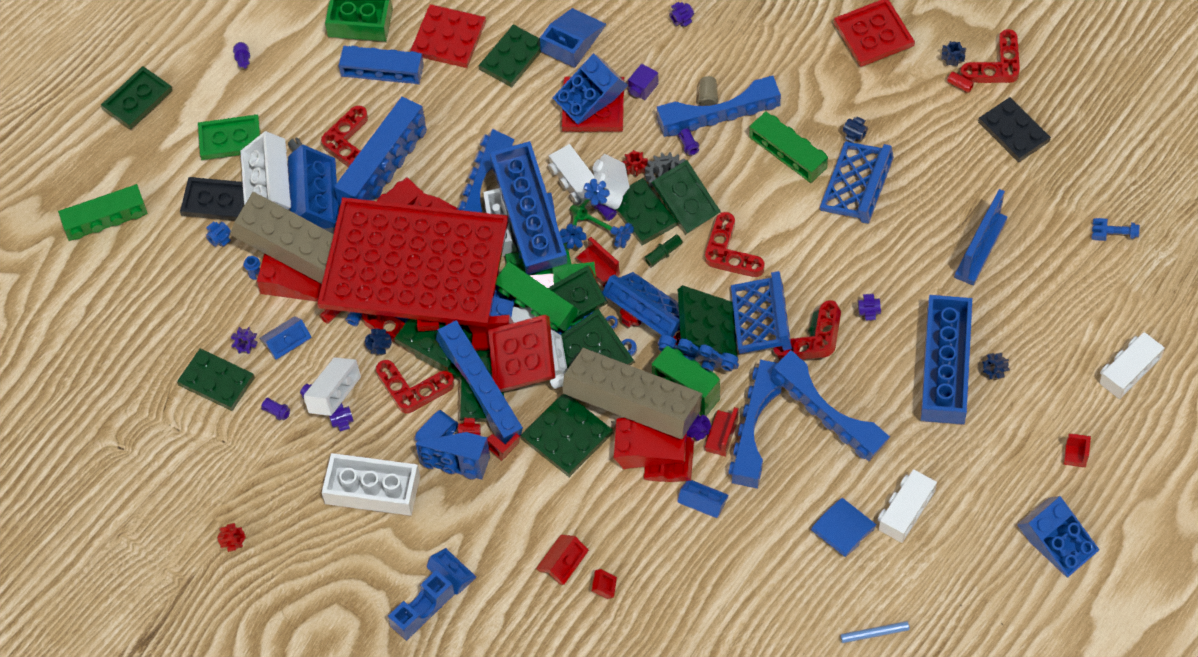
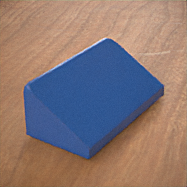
M691 480L686 481L680 489L678 503L718 518L729 495Z
M446 548L430 556L427 569L432 573L437 570L450 581L455 595L461 593L476 579V576Z

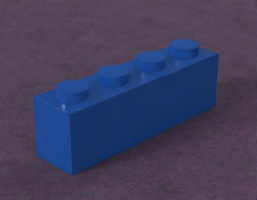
M343 45L339 61L341 77L419 85L424 67L422 53L414 51L404 52L394 49L384 50L374 47L364 48Z

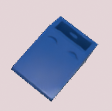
M571 8L550 23L541 35V52L576 68L606 27V23Z
M593 53L552 98L577 124H580L613 102L628 84L602 58Z
M468 432L417 441L415 444L419 462L428 469H441L448 474H461L468 479L477 478L482 480L490 459L487 437Z
M1061 496L1047 498L1017 524L1028 541L1066 577L1073 574L1100 550Z

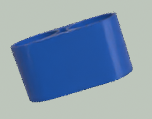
M439 410L418 430L414 440L417 442L453 435L458 427V422L442 410Z

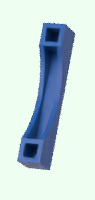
M774 76L754 80L740 95L721 104L694 106L675 101L656 106L657 120L664 137L676 136L683 129L694 131L708 125H716L719 122L735 120L746 115H754L760 111L773 110L781 105V94Z
M494 129L488 135L484 134L480 141L481 151L479 150L474 158L476 165L472 167L468 175L470 182L466 184L462 192L464 199L460 201L456 210L482 213L480 203L482 182L486 174L493 169L490 152L511 147L515 139Z
M457 320L438 329L437 342L471 387L495 436L506 444L516 433L521 435L522 425Z
M790 350L773 368L770 375L773 381L788 390L794 400H799L804 404L810 414L816 415L821 419L827 429H832L837 433L839 439L853 447L856 454L862 459L870 461L889 440L890 436L874 422L850 418L831 407L814 387L807 364L793 351Z
M760 360L759 367L754 368L752 380H755L754 386L750 385L748 398L750 403L749 405L745 404L743 417L746 419L744 424H740L738 432L741 440L740 443L736 442L733 455L736 456V460L730 463L729 475H732V484L758 489L763 469V459L758 452L754 440V429L763 409L772 399L781 394L783 386L777 385L773 381L772 376H770L773 368L778 363Z

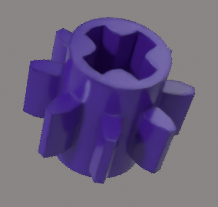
M677 2L671 6L673 11L669 13V16L676 26L680 24L681 27H685L692 23L691 18L694 16V11L688 3Z
M863 294L864 299L858 300L859 316H865L866 321L876 320L875 315L881 314L880 298L874 299V294Z
M238 327L237 333H233L231 339L235 340L231 347H236L239 354L243 351L249 354L252 350L251 347H256L258 343L254 340L257 333H253L250 327L247 329Z
M342 403L329 416L332 427H339L340 431L350 429L349 423L354 422L349 406L343 407Z
M698 414L688 429L687 436L695 437L697 441L706 438L711 429L708 417L705 415L699 416Z

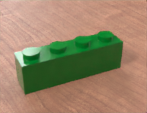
M765 111L749 126L750 139L809 183H812L827 169L828 156L826 153L811 145L808 139L796 134L793 128L784 125L775 115Z
M137 184L58 211L69 241L101 232L103 229L118 226L148 214Z
M509 261L497 277L496 284L500 286L498 291L507 297L510 295L516 297L514 302L524 309L526 306H529L532 309L530 313L536 317L545 314L549 316L550 327L556 331L559 328L567 331L580 312L578 308Z

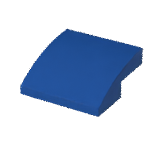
M841 498L813 525L811 530L846 557L859 546L861 540L874 531L877 524L844 498Z

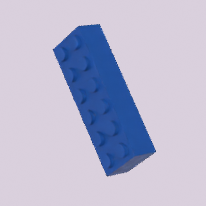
M401 96L334 186L339 209L342 197L374 201L375 198L381 195L386 183L392 180L395 171L403 165L406 156L413 152L417 141L424 137L427 131L423 106Z
M531 142L490 152L491 164L525 272L529 275L567 264V254Z
M929 295L920 421L965 425L973 298Z

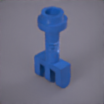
M1107 218L1093 219L1092 224L1094 226H1092L1093 233L1091 237L1093 240L1106 241L1107 234L1116 233L1130 235V239L1139 237L1140 225H1135L1133 222H1131V227L1107 226Z

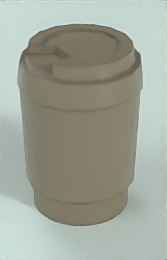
M705 76L700 79L698 101L701 106L716 105L718 103V89L714 77Z

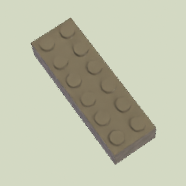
M253 191L235 220L230 235L322 284L334 234Z
M585 348L581 350L564 374L563 394L679 439H683L700 412L701 392Z

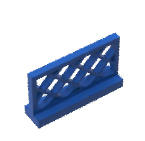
M845 141L820 205V211L860 218L861 223L869 224L894 158L892 145L884 144L880 148ZM848 149L857 150L859 153L850 158L847 156ZM871 153L878 154L877 158L868 161L865 157ZM862 158L865 164L855 168L853 162ZM849 164L852 170L842 174L841 168ZM869 168L871 174L862 178L859 172ZM856 174L859 180L849 185L846 179ZM843 181L846 187L836 191L834 188L835 184ZM863 185L865 190L856 195L853 189ZM850 191L853 197L843 201L840 195ZM837 198L840 202L835 206L827 205L828 201ZM855 201L859 205L857 211L847 208V205Z
M998 190L955 272L954 278L970 285H975L1007 221L1008 216L1001 214L1005 191Z
M780 271L771 272V278L731 285L739 354L782 346L783 351L792 349ZM769 286V289L764 294L758 291L760 287ZM737 291H748L743 298L737 295ZM753 295L760 297L755 304L748 301ZM764 301L771 303L766 310L760 307ZM744 304L750 307L745 314L739 311ZM755 311L762 313L757 320L750 317ZM766 317L773 319L769 326L762 323ZM745 321L752 323L747 330L741 327ZM757 327L764 330L759 336L752 333ZM769 333L776 336L775 340H764ZM748 337L755 340L752 344L743 345V342Z
M634 272L619 278L616 275L609 277L603 293L611 301L661 335L673 338L675 333L680 330L679 305L677 301Z

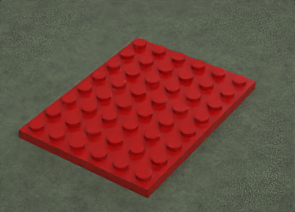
M342 197L318 298V308L452 323L457 320L462 325L488 327L509 217L508 215Z

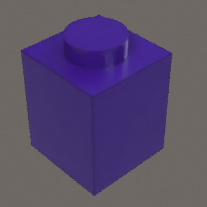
M641 63L628 79V92L634 97L646 100L659 84L658 72Z

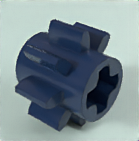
M950 41L947 46H942L941 60H945L947 65L957 67L960 61L965 62L966 48H962L961 42Z
M858 116L854 117L853 120L849 118L843 127V132L847 134L845 139L853 143L857 142V140L862 141L868 131V127L864 125L866 120Z
M371 329V334H368L365 338L366 348L371 350V354H386L385 349H389L392 344L391 336L386 333V329Z
M1002 353L987 354L988 360L982 361L984 364L983 373L990 375V379L996 377L998 379L1004 378V372L1010 371V368H1008L1009 359L1002 357Z

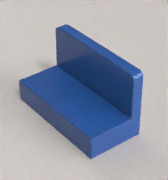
M294 316L259 339L262 343L266 344L273 358L277 360L312 337L302 319Z

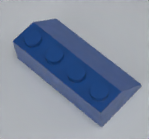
M302 144L288 156L290 211L323 229L334 228L339 214L338 201L334 186L337 184L336 159Z

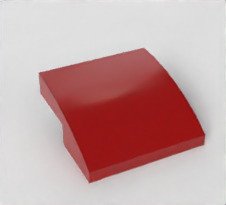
M691 437L686 438L684 463L645 467L644 479L658 482L691 481L695 441Z

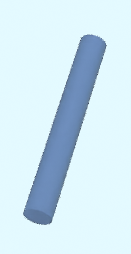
M906 621L840 634L842 643L908 631L909 624Z

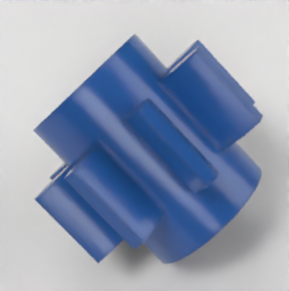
M213 221L206 227L208 233L205 236L213 246L216 247L219 244V246L224 247L231 241L229 238L231 230L224 222L221 221L218 224V222Z

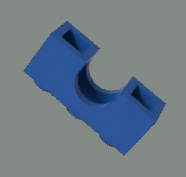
M437 570L420 585L421 591L411 603L407 604L403 601L388 615L391 628L406 641L455 595L452 583Z

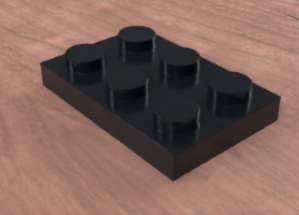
M1011 97L979 117L978 123L1018 163L1049 143L1051 139Z
M188 177L180 208L181 216L235 221L244 207L243 182Z

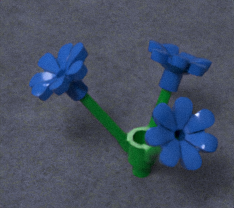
M591 179L590 183H585L583 187L587 191L584 194L585 200L579 205H572L570 207L573 223L567 224L566 229L560 230L563 244L567 242L568 249H572L574 244L577 248H581L583 246L582 240L587 238L582 227L577 226L579 219H589L604 227L616 236L614 246L617 248L626 247V241H629L630 234L634 231L632 224L626 223L624 227L620 226V228L612 227L589 215L588 210L585 209L589 202L593 206L597 205L598 202L600 204L607 202L605 197H608L610 192L609 190H604L607 185L604 181L597 184L596 179Z

